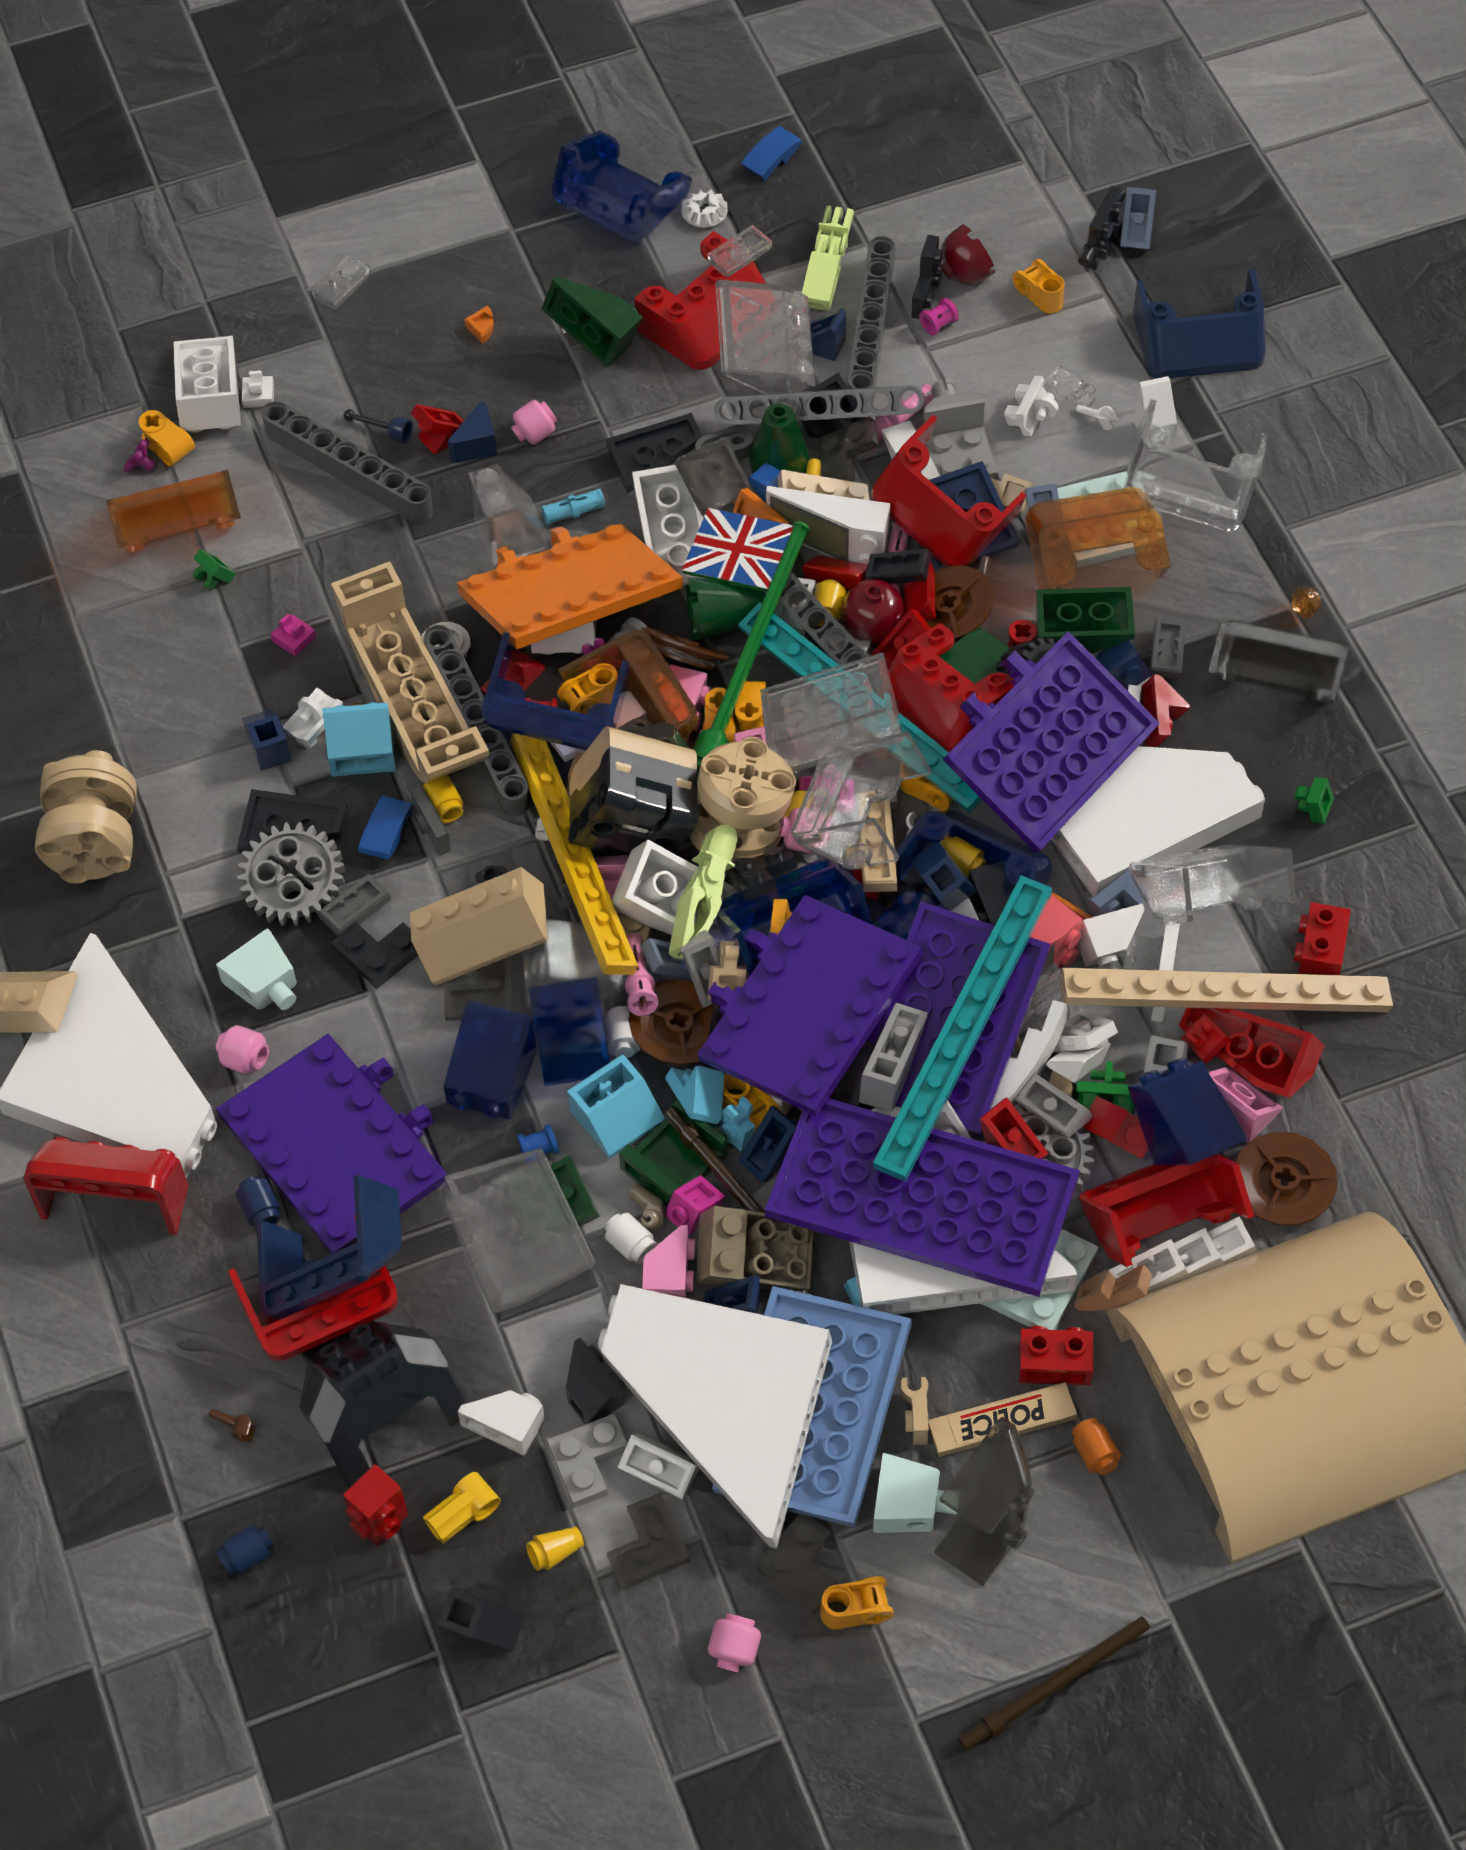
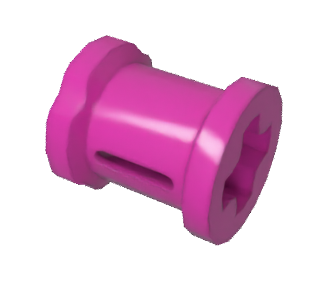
M943 298L939 301V305L933 309L922 311L919 314V319L925 331L933 336L938 334L940 328L949 322H957L959 316L954 303L948 298Z

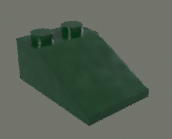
M557 276L552 279L541 308L544 313L607 368L630 347L643 318L633 305L627 304L620 297Z
M1131 587L1036 590L1035 617L1037 639L1051 638L1054 639L1055 643L1069 631L1091 654L1135 639Z

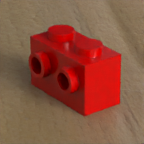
M1311 902L1308 915L1301 913L1298 933L1304 934L1303 942L1296 943L1293 961L1299 962L1298 974L1340 975L1351 909Z
M1031 1326L1028 1329L1021 1328L1019 1339V1383L1057 1385L1066 1382V1385L1091 1386L1093 1376V1331H1084L1078 1327H1069L1064 1330H1049L1044 1326Z
M376 1464L343 1494L347 1506L345 1513L351 1520L350 1528L360 1539L366 1540L369 1538L376 1545L384 1539L392 1538L399 1531L401 1522L409 1515L401 1487Z

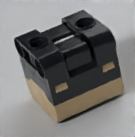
M608 726L603 728L576 763L571 773L569 843L600 851L603 846L631 853L632 849L650 840L674 854L694 831L699 819L696 751Z

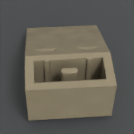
M713 1206L700 1214L696 1283L722 1286L756 1275L760 1277V1289H772V1286L788 1290H810L813 1230L765 1217V1213Z

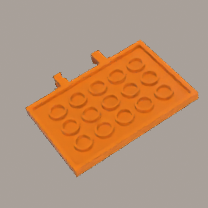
M622 524L610 525L602 531L581 537H571L567 529L559 526L550 530L553 546L551 549L538 554H530L526 557L523 555L516 557L513 550H508L507 545L496 549L498 556L496 569L482 574H474L468 579L457 582L458 593L516 649L683 588V577Z

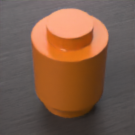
M1090 1418L1074 1427L1072 1430L1073 1444L1090 1473L1106 1475L1115 1470L1121 1458V1453L1106 1426L1099 1423L1096 1418Z

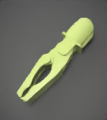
M826 206L822 223L819 222L815 251L811 252L800 299L801 307L830 311L841 274V256H844L846 248H848V234L854 215L852 209L847 208L844 223L841 226L843 208L836 206L832 222L830 223L831 206Z
M729 825L717 826L707 832L700 853L692 858V861L699 865L678 902L669 947V954L675 959L684 961L680 949L703 930L708 932L720 909L725 877L724 872L735 866L731 860L738 839L736 829ZM695 911H697V918L694 924Z

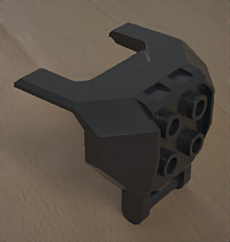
M371 1321L367 1324L358 1325L345 1334L301 1353L307 1368L299 1408L305 1419L314 1427L323 1440L348 1488H351L370 1469L359 1448L362 1438L428 1396L435 1397L449 1426L460 1421L458 1410L461 1405L468 1403L444 1355L435 1341L423 1329Z

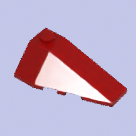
M1185 1009L1179 1023V1027L1187 1032L1205 1014L1230 1038V1041L1216 1056L1258 1089L1286 1098L1292 1097L1312 1078L1325 1047L1313 1033L1237 1009Z

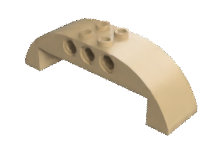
M386 562L331 583L340 616L361 670L376 702L388 703L393 735L416 776L422 782L428 783L488 759L489 750L476 726L468 728L406 608L402 583L391 562Z

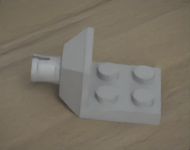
M945 379L947 390H944L942 380L936 381L931 387L934 398L924 408L923 424L932 415L938 418L931 438L925 446L939 475L941 476L983 461L990 478L998 480V470L983 427L984 398L967 393L956 394L955 384L950 379Z

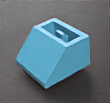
M371 702L365 705H338L332 708H323L327 755L332 777L396 771L395 743L388 703Z
M623 1054L567 1091L569 1111L609 1159L617 1155L626 1145L633 1144L654 1130L665 1120L644 1078Z

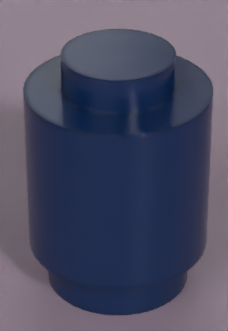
M250 1177L239 1184V1189L236 1191L235 1196L248 1223L254 1225L256 1230V1222L261 1220L276 1225L281 1219L279 1214L281 1208L268 1181L264 1178Z
M251 1524L223 1541L224 1546L217 1549L216 1552L228 1573L232 1576L238 1571L242 1574L270 1557L271 1553L268 1549L274 1546L263 1526L256 1529Z

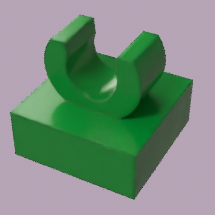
M202 549L193 558L201 565L195 569L193 577L202 581L208 575L207 580L203 584L207 589H215L219 579L230 583L236 575L221 559Z
M1315 777L1311 788L1298 786L1294 795V799L1300 800L1298 810L1309 812L1312 823L1325 824L1334 800L1327 778Z

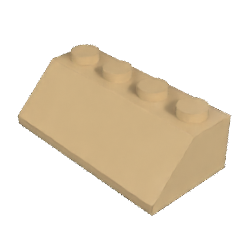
M520 867L410 912L411 941L431 982L434 985H439L547 942L544 884Z
M75 971L0 972V1033L58 1032L78 974Z

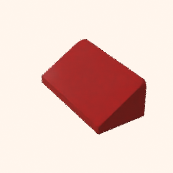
M817 555L806 562L802 569L805 579L816 580V583L832 579L838 581L844 588L851 589L859 582L865 581L868 564Z
M931 562L927 581L904 583V616L910 609L918 610L925 621L936 618L935 570Z

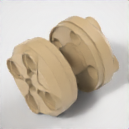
M747 737L741 742L726 743L710 751L701 761L697 780L700 812L696 828L690 834V839L695 847L700 851L706 833L717 826L725 824L735 828L738 835L736 848L731 860L732 863L741 858H755L762 855L768 848L780 846L782 836H779V825L791 803L796 785V778L788 763L779 754L769 749L762 739L757 737Z
M95 750L84 755H74L57 762H50L43 767L40 798L41 806L46 814L41 818L36 831L35 852L46 866L60 874L61 879L69 883L77 884L91 879L104 878L114 873L124 872L130 868L133 836L131 826L127 820L132 815L136 804L137 783L127 769L113 761L110 754Z

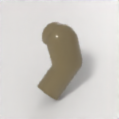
M635 1184L630 1190L628 1197L642 1206L641 1224L646 1229L656 1230L664 1221V1203L641 1184Z

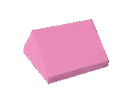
M1230 1066L1204 1073L1200 1079L1196 1103L1246 1143L1253 1140L1283 1109L1281 1105Z

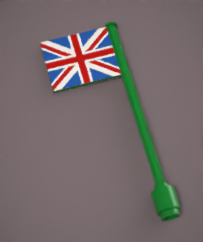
M708 508L683 565L682 573L686 575L767 592L711 728L699 732L692 750H695L697 754V775H699L703 758L714 748L729 743L725 730L806 534L810 533L809 526L804 522L797 521L789 525Z

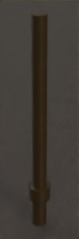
M674 1107L667 1110L664 1117L680 1134L678 1139L687 1149H693L740 1205L748 1211L765 1213L762 1207L702 1140L703 1134L696 1126L689 1125Z
M1143 1616L1139 1617L998 1712L992 1710L980 1718V1724L958 1738L961 1747L968 1751L987 1737L994 1738L1005 1731V1725L1149 1630L1150 1626Z

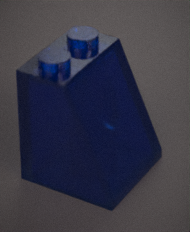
M597 976L528 988L544 1087L584 1080L610 1063Z
M468 1000L443 1085L446 1103H450L453 1107L460 1110H467L469 1108L480 1111L490 1118L498 1119L503 1117L511 1120L537 1053L533 1017Z
M1186 1057L1173 1060L1166 1064L1168 1069L1161 1072L1158 1070L1145 1072L1138 1076L1139 1082L1128 1086L1154 1165H1192L1247 1140L1245 1132L1202 1061L1188 1062Z

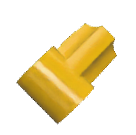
M472 1472L456 1484L452 1495L423 1516V1520L435 1538L444 1544L473 1520L481 1521L490 1516L499 1506L501 1499L478 1472Z

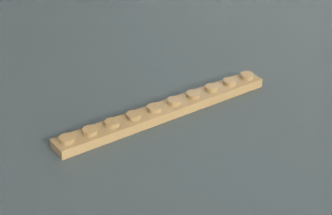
M1062 968L1059 974L1063 1003L1067 1005L1389 1013L1393 1007L1388 978L1380 976Z

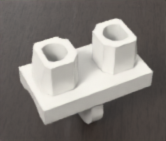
M1034 376L1030 385L1019 384L1015 391V398L1020 406L1008 405L1004 412L1007 424L1020 427L1023 436L1031 437L1039 421H1043L1044 418L1055 417L1059 410L1058 404L1054 400L1055 396L1046 392L1043 387V376Z
M316 688L309 697L301 698L298 702L299 709L282 727L286 735L295 739L297 744L306 749H311L317 742L316 738L325 729L323 708H332L343 705V703L339 699H333L322 690Z

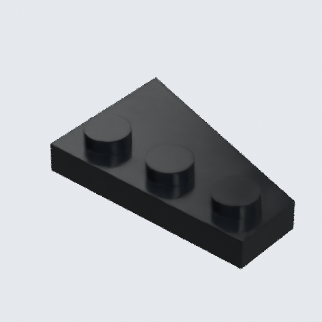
M688 413L607 438L606 446L628 494L634 490L632 472L671 465L693 450L697 440L702 435L692 413Z
M251 789L237 850L239 853L253 851L249 842L255 841L260 843L262 841L260 832L265 833L269 837L272 835L271 826L274 825L281 832L286 822H288L291 830H295L298 822H301L305 832L313 825L317 832L316 836L324 831L328 839L341 837L348 806L346 802Z

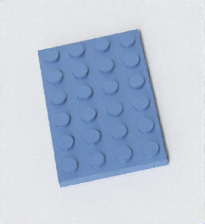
M772 1286L764 1316L828 1329L832 1339L830 1353L787 1511L855 1528L911 1329V1318ZM713 1484V1492L723 1495Z

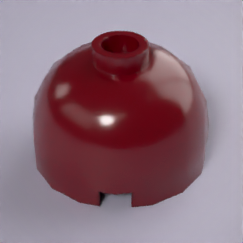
M962 224L944 239L941 245L943 263L940 265V268L949 280L954 277L961 284H978L995 273V270L991 269L994 264L978 238L971 239L967 235L971 232L970 228Z
M868 579L859 582L848 591L842 604V624L848 633L861 641V638L872 639L871 643H881L904 617V603L899 592L892 585L882 580Z

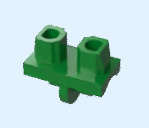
M1105 1061L1104 1070L1091 1069L1090 1079L1103 1080V1083L1077 1081L1075 1096H1079L1078 1103L1088 1110L1096 1096L1104 1099H1113V1104L1129 1111L1128 1113L1131 1114L1134 1101H1137L1139 1097L1138 1085L1112 1084V1081L1125 1082V1072L1112 1071L1113 1061Z

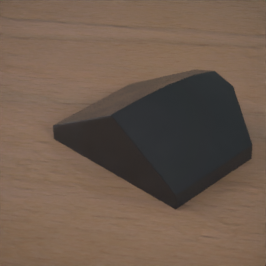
M837 373L807 391L848 389L840 374ZM845 395L842 399L843 408L850 412L856 410L858 404L853 396ZM817 396L812 401V408L817 413H824L827 409V402L824 398ZM865 417L801 421L810 437L831 445L840 443L857 433V429L860 426L869 424Z

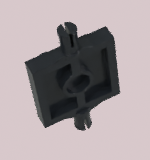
M1111 186L1089 226L1087 243L1084 245V250L1078 258L1080 265L1096 270L1101 260L1108 258L1111 242L1118 239L1122 229V223H1119V219L1123 213L1125 205L1123 201L1126 198V193L1122 189Z

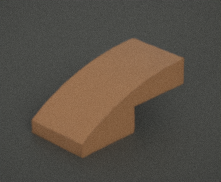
M1142 1264L1116 1279L1106 1269L1080 1284L1074 1307L1078 1311H1095L1115 1308L1134 1302L1147 1295L1152 1273Z

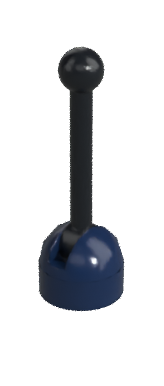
M347 409L343 414L344 419L347 421L357 420L388 429L390 437L398 442L407 443L413 432L412 420L403 417H396L387 423L355 414L351 409Z

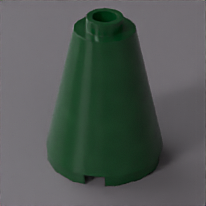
M785 404L769 406L764 412L749 456L751 472L754 473L764 463H767L780 471L786 470L806 474L810 455L794 411Z
M687 578L688 617H690V622H693V626H689L691 640L700 641L739 629L738 624L759 602L763 603L766 593L719 581Z

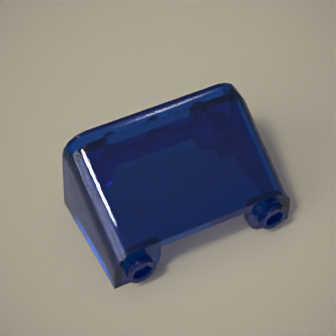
M601 130L562 144L552 182L554 198L560 204L628 240L639 241L646 238L687 196L690 190L692 178L682 172H669L665 175L662 185H659L619 164L620 147L617 140Z

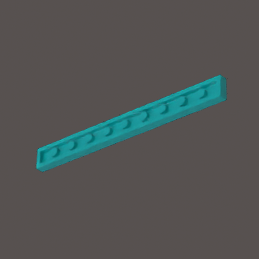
M761 602L738 624L741 631L748 636L761 608ZM773 614L760 646L970 814L982 799L942 760L949 752L776 614Z
M1022 875L1020 876L873 1162L874 1169L904 1182L907 1181L1052 895L1051 887Z

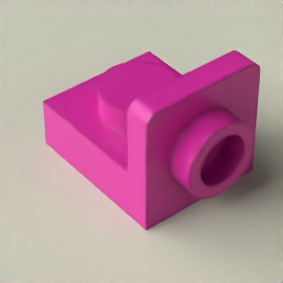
M700 1175L673 1192L665 1216L677 1227L687 1225L688 1235H691L696 1230L700 1214L713 1206L721 1207L726 1196Z

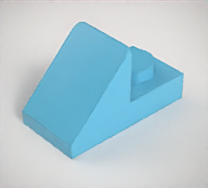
M696 1066L694 1070L686 1069L685 1071L671 1067L665 1079L688 1116L692 1119L719 1124L722 1114L724 1073L720 1070L703 1066Z

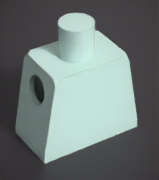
M268 928L216 964L221 982L256 1009H263L274 1001L281 1010H286L296 1001V995L290 990L297 983L293 967Z
M883 1453L873 1532L932 1531L935 1512L957 1515L960 1492L938 1489L940 1471L937 1468Z

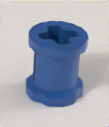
M550 1124L545 1125L544 1130L527 1136L523 1134L517 1135V1141L526 1164L532 1163L534 1158L551 1152L554 1155L560 1153Z

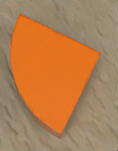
M488 305L464 319L465 327L482 344L490 338L494 330L493 313Z

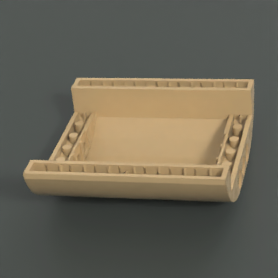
M1374 1212L1360 1213L1147 1293L1146 1296L1134 1302L1106 1309V1314L1120 1342L1132 1339L1219 1513L1215 1533L1231 1564L1466 1472V1344L1413 1250L1393 1225Z

